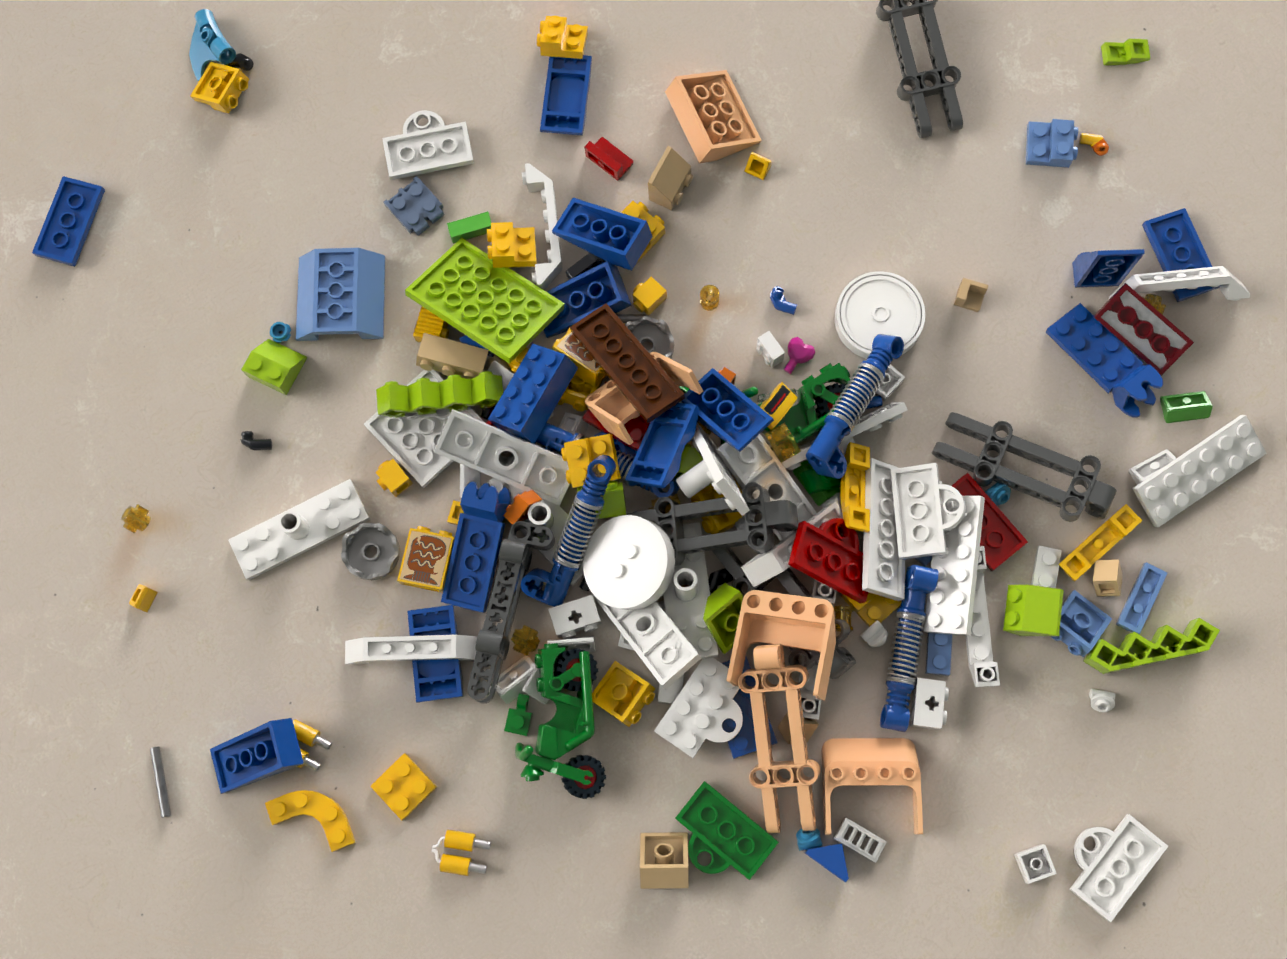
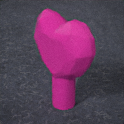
M799 337L792 338L788 343L790 360L785 366L784 371L791 374L797 364L811 360L815 355L814 347L804 344L803 340Z

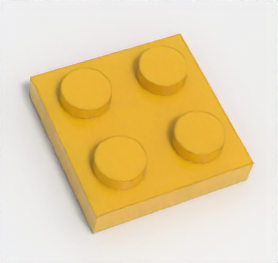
M406 753L395 761L370 786L402 821L437 788Z

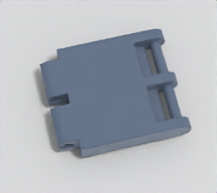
M417 176L405 188H400L399 192L390 200L386 199L383 202L410 234L414 231L418 236L430 227L426 222L427 220L434 224L445 215L441 210L443 208L442 203Z

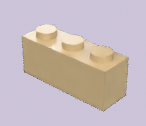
M424 333L417 354L416 366H420L427 371L435 370L442 372L446 376L461 375V378L472 379L478 376L480 372H484L489 350Z

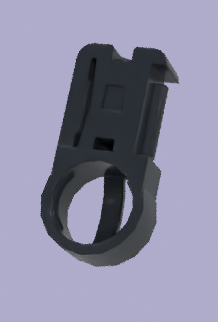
M589 252L568 268L565 273L570 280L606 261Z

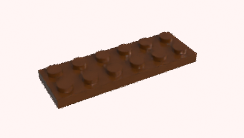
M607 303L570 327L572 334L647 423H650L685 399L681 389Z

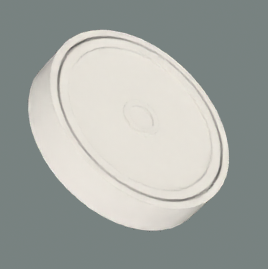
M869 272L852 280L842 291L835 310V326L841 341L850 351L865 359L870 355L873 340L878 334L901 337L904 342L902 355L905 354L917 342L925 323V306L918 290L905 278L890 272Z
M623 515L606 521L593 533L583 558V571L586 583L596 598L615 608L637 610L651 605L664 594L674 574L675 554L670 538L660 526L638 516Z

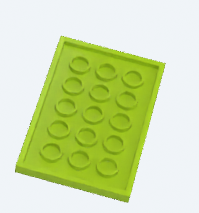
M463 238L456 242L405 289L407 297L509 364L564 310L565 303L508 267L493 268V260L488 259V254Z

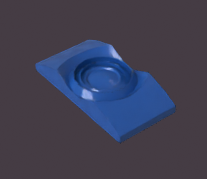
M583 55V59L549 56L540 132L583 136L592 56Z
M678 403L650 422L625 481L665 488L680 470L681 455L684 447L695 434L699 413L697 405Z
M454 605L407 611L410 636L458 635ZM412 660L416 703L463 697L460 660Z

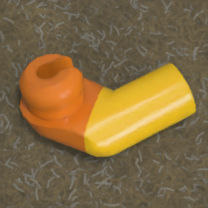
M1088 133L1080 134L1079 144L1090 145L1094 152L1100 156L1108 152L1109 146L1102 136Z

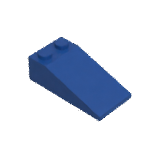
M572 198L552 230L554 235L613 265L631 271L653 237L647 221L576 198Z
M1144 249L1083 252L1077 255L1072 263L1075 288L1119 286L1145 254Z
M606 261L546 291L565 303L564 310L544 329L546 338H550L567 332L572 325L606 303L615 314L632 306L618 267Z
M714 368L698 381L703 392L698 394L689 389L684 394L685 399L681 401L685 404L697 405L699 407L697 421L739 452L774 421L769 414Z
M292 718L269 721L210 749L221 794L282 773L304 763Z

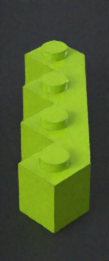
M484 371L472 379L461 378V375H450L448 379L441 382H432L429 378H419L415 383L408 386L399 385L396 381H389L384 386L376 389L378 415L397 418L406 417L405 413L416 412L418 415L435 414L438 409H449L450 412L452 409L463 411L468 410L469 406L481 405V409L490 408L498 403L503 394L502 376L494 375L490 371Z
M1196 618L1189 622L1183 634L1168 625H1164L1157 629L1151 641L1136 632L1127 634L1119 648L1100 639L1086 655L1083 662L1106 674L1194 655L1209 650L1220 630L1201 618Z

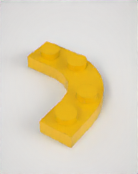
M301 790L290 792L265 802L272 825L300 815H309L317 819L325 831L331 852L356 843L343 809L332 798L324 794Z

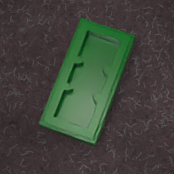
M814 469L803 471L800 474L809 494L841 487V478L836 479L818 475Z

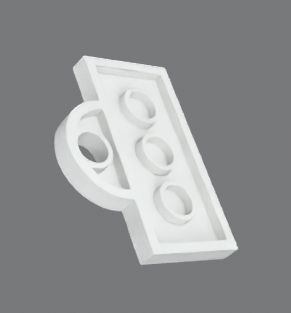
M423 110L413 113L404 123L403 134L382 138L390 180L474 164L466 121L445 125L442 118L432 111ZM420 119H428V123L425 126L417 124Z
M937 463L891 469L899 558L903 560L947 554L945 531L959 525L965 515L966 505L962 495L954 487L940 484ZM958 501L959 508L956 511L950 512L947 510L949 502Z
M714 658L702 659L654 732L692 758L695 757L706 739L715 743H724L735 738L741 730L743 715L739 705L733 700L740 688L726 681L729 668ZM726 719L735 721L736 728L733 732L728 733L723 730L722 724Z
M1130 814L1123 818L1114 831L1104 827L1088 828L1077 837L1074 845L1075 859L1084 871L1069 890L1108 922H1112L1168 848V845ZM1089 836L1096 843L1095 848L1091 851L1084 847V840Z

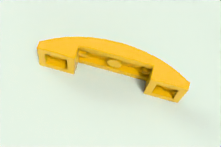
M850 442L847 445L844 456L847 461V469L841 478L840 488L843 519L847 528L869 532L870 510L865 509V471L870 468V447Z
M1125 504L1058 565L1073 581H1076L1095 561L1099 560L1143 520Z

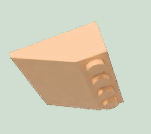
M727 70L676 76L666 89V96L699 163L717 161L759 144L762 141Z

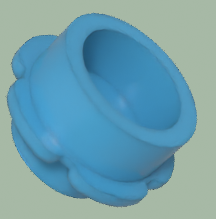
M276 322L270 328V336L277 343L287 341L291 336L290 326L283 322Z

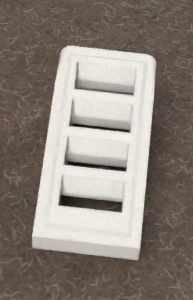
M846 817L833 838L875 863L887 841ZM850 826L853 830L848 840H846L844 836ZM859 831L862 834L860 835L856 845L852 844V841L856 833ZM868 836L870 839L863 850L860 846L865 837ZM875 840L878 844L871 855L868 851Z

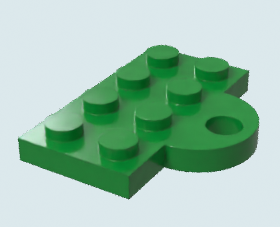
M705 781L675 817L677 821L693 833L688 844V854L693 865L704 873H720L732 865L750 880L779 843ZM703 851L711 855V862L707 866L700 865L697 860L699 853Z

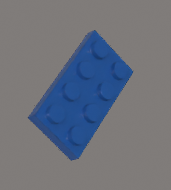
M63 176L32 253L37 257L75 267L105 189L99 185Z
M1185 208L1147 220L1142 224L1163 272L1212 267ZM1203 286L1196 289L1183 288L1172 292L1176 301L1180 302L1218 289L1220 286Z
M747 656L745 657L742 674L746 670L751 669ZM730 660L722 664L729 668ZM750 675L745 677V682L748 686L753 687L756 685L754 677ZM739 689L733 700L742 711L743 724L737 736L728 741L733 759L757 751L750 693H745L741 689ZM726 719L722 724V728L725 732H733L736 728V723L732 719ZM769 720V729L772 746L774 744H777L778 742Z

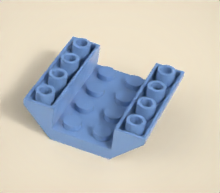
M362 248L314 249L299 257L296 340L317 341L319 340V335L359 334L361 339H384L385 255Z

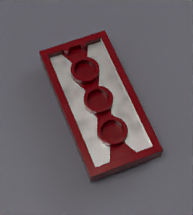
M1126 283L1093 316L1148 365L1150 364L1161 376L1194 343Z

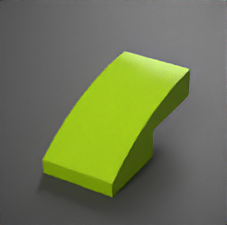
M1128 38L1124 43L1104 42L1101 45L1104 65L1135 64L1151 59L1148 39Z

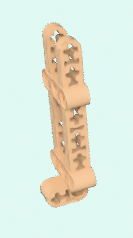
M782 644L760 645L754 648L753 652L755 668L746 670L738 679L739 688L745 693H750L758 764L750 772L749 780L754 787L760 788L762 791L767 833H780L781 831L776 787L797 786L802 830L815 831L816 818L812 784L816 782L821 769L815 760L808 759L800 688L809 679V672L802 665H785ZM793 671H798L802 674V682L798 683L792 679L791 674ZM770 673L776 674L779 677V684H771L768 680V675ZM747 675L755 678V686L751 687L746 684L745 677ZM785 690L793 760L773 762L765 692ZM803 768H812L815 773L814 776H805ZM787 769L791 774V778H782L779 770ZM756 771H764L767 775V780L758 779Z

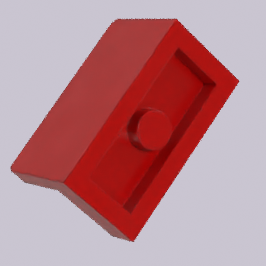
M601 137L595 144L589 141L584 146L586 157L617 181L633 165V160L604 137Z

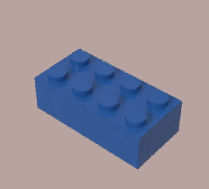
M532 344L488 420L498 429L534 444L578 367L567 355Z

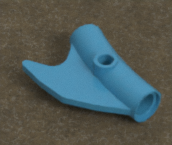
M202 9L195 13L196 25L189 51L192 69L198 81L204 74L207 63L215 61L229 64L236 57V51L227 42L216 23L213 12L208 9Z

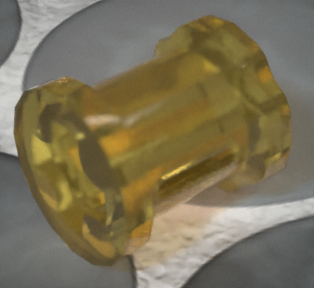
M706 285L700 291V304L707 311H711L719 305L720 292L716 286ZM709 295L713 296L711 297V300H707L706 298H708Z
M834 606L835 619L845 620L850 626V632H852L851 614L854 611V607ZM836 623L835 631L841 632L840 625Z

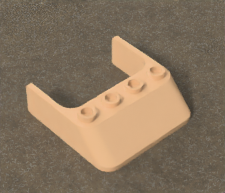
M658 352L650 353L678 387L685 386L698 394L703 392L691 369ZM609 380L585 399V404L608 432L631 445L633 440L624 424L631 419L637 418L640 414L612 380Z
M759 590L747 592L742 600L726 681L734 686H738V679L743 672L746 652L754 643L782 644L784 647L818 651L821 653L813 695L819 700L825 701L836 645L833 605L828 600Z
M833 738L824 742L821 750L824 835H831L830 796L833 789L837 786L904 785L912 788L914 834H923L921 773L916 748L911 740L906 738Z

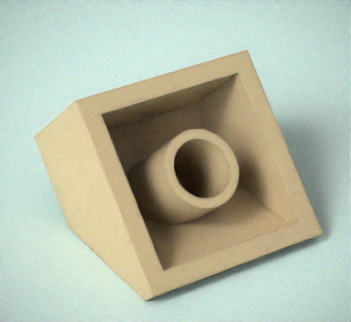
M667 146L648 181L649 200L671 211L675 204L679 205L683 197L682 191L684 187H689L693 179L691 165L672 147Z
M688 832L640 833L641 889L689 888Z

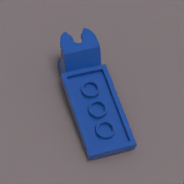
M1079 303L1048 327L1046 334L1108 394L1112 391L1115 405L1122 412L1130 417H1140L1139 407L1134 401H1143L1145 404L1153 406L1156 398L1149 387L1161 389L1163 386L1161 375L1150 364L1143 365L1144 363Z
M470 482L465 487L460 503L464 513H460L441 599L442 603L482 613L486 612L506 524L502 522L505 518L503 515L512 501L511 492L507 487H504L499 494L496 487L490 486L489 483L483 484L479 490L476 482Z

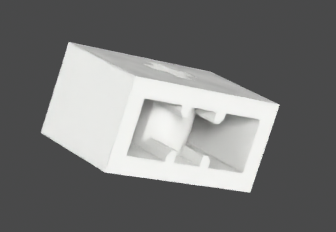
M593 595L548 609L558 638L563 637V639L575 637L576 632L581 630L591 632L598 629L597 625L602 624ZM576 613L578 616H582L577 624L574 621H570L573 619V614Z
M916 678V685L913 690L910 727L942 729V725H946L947 711H943L944 701L947 702L949 697V688L945 687L946 681ZM930 698L931 702L935 704V707L931 708V710H929L928 705H925V702L930 700Z

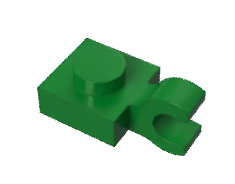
M519 693L516 709L509 708L504 731L528 736L533 713L526 712L529 695Z

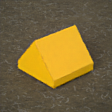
M751 152L744 171L764 180L772 166L771 160Z
M139 584L129 604L137 609L148 612L158 592Z

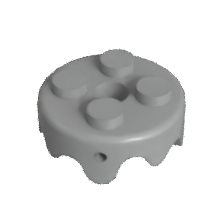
M643 316L637 321H628L625 324L641 344L645 341L653 344V348L648 351L649 353L658 352L669 359L672 358L674 338L664 320Z
M362 523L355 530L347 532L343 536L341 558L347 569L356 577L363 580H378L391 573L397 565L400 555L399 543L394 534L380 523ZM372 546L376 547L377 555L373 558H367L366 550Z

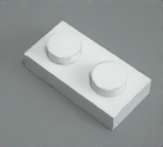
M1044 546L1037 547L1031 585L1056 588L1059 571L1058 564L1060 563L1062 550Z

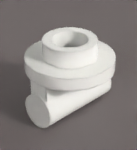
M877 620L860 636L870 647H880L887 641L888 631Z
M1090 689L1089 698H1091V707L1094 710L1108 712L1115 707V693Z

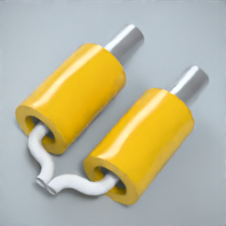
M297 719L293 720L298 741L310 747L317 744L327 750L330 749L332 742L320 737V731ZM300 748L304 763L297 767L302 768L305 765L318 771L321 764L308 758L309 752Z
M448 829L445 837H441L438 844L432 846L435 859L440 863V872L468 876L470 872L486 873V865L471 863L472 859L468 857L443 853L440 860L436 848H439L444 840L445 848L473 852L474 847L490 850L491 841L476 839V834Z

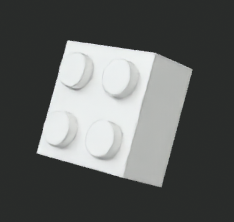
M768 331L758 337L756 350L760 355H763L765 363L773 368L783 362L785 352L771 332Z
M891 365L885 371V379L876 392L885 401L905 379V376Z
M1045 844L1014 854L1026 884L1057 874Z

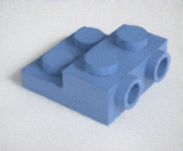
M1052 119L1051 123L1029 121L1027 124L1026 165L1069 168L1072 161L1076 160L1078 154V147H1074V140H1077L1078 127H1074V120Z
M1073 590L1062 605L1059 636L1050 637L1056 641L1061 640L1068 645V650L1073 655L1084 657L1093 649L1112 618L1076 590Z

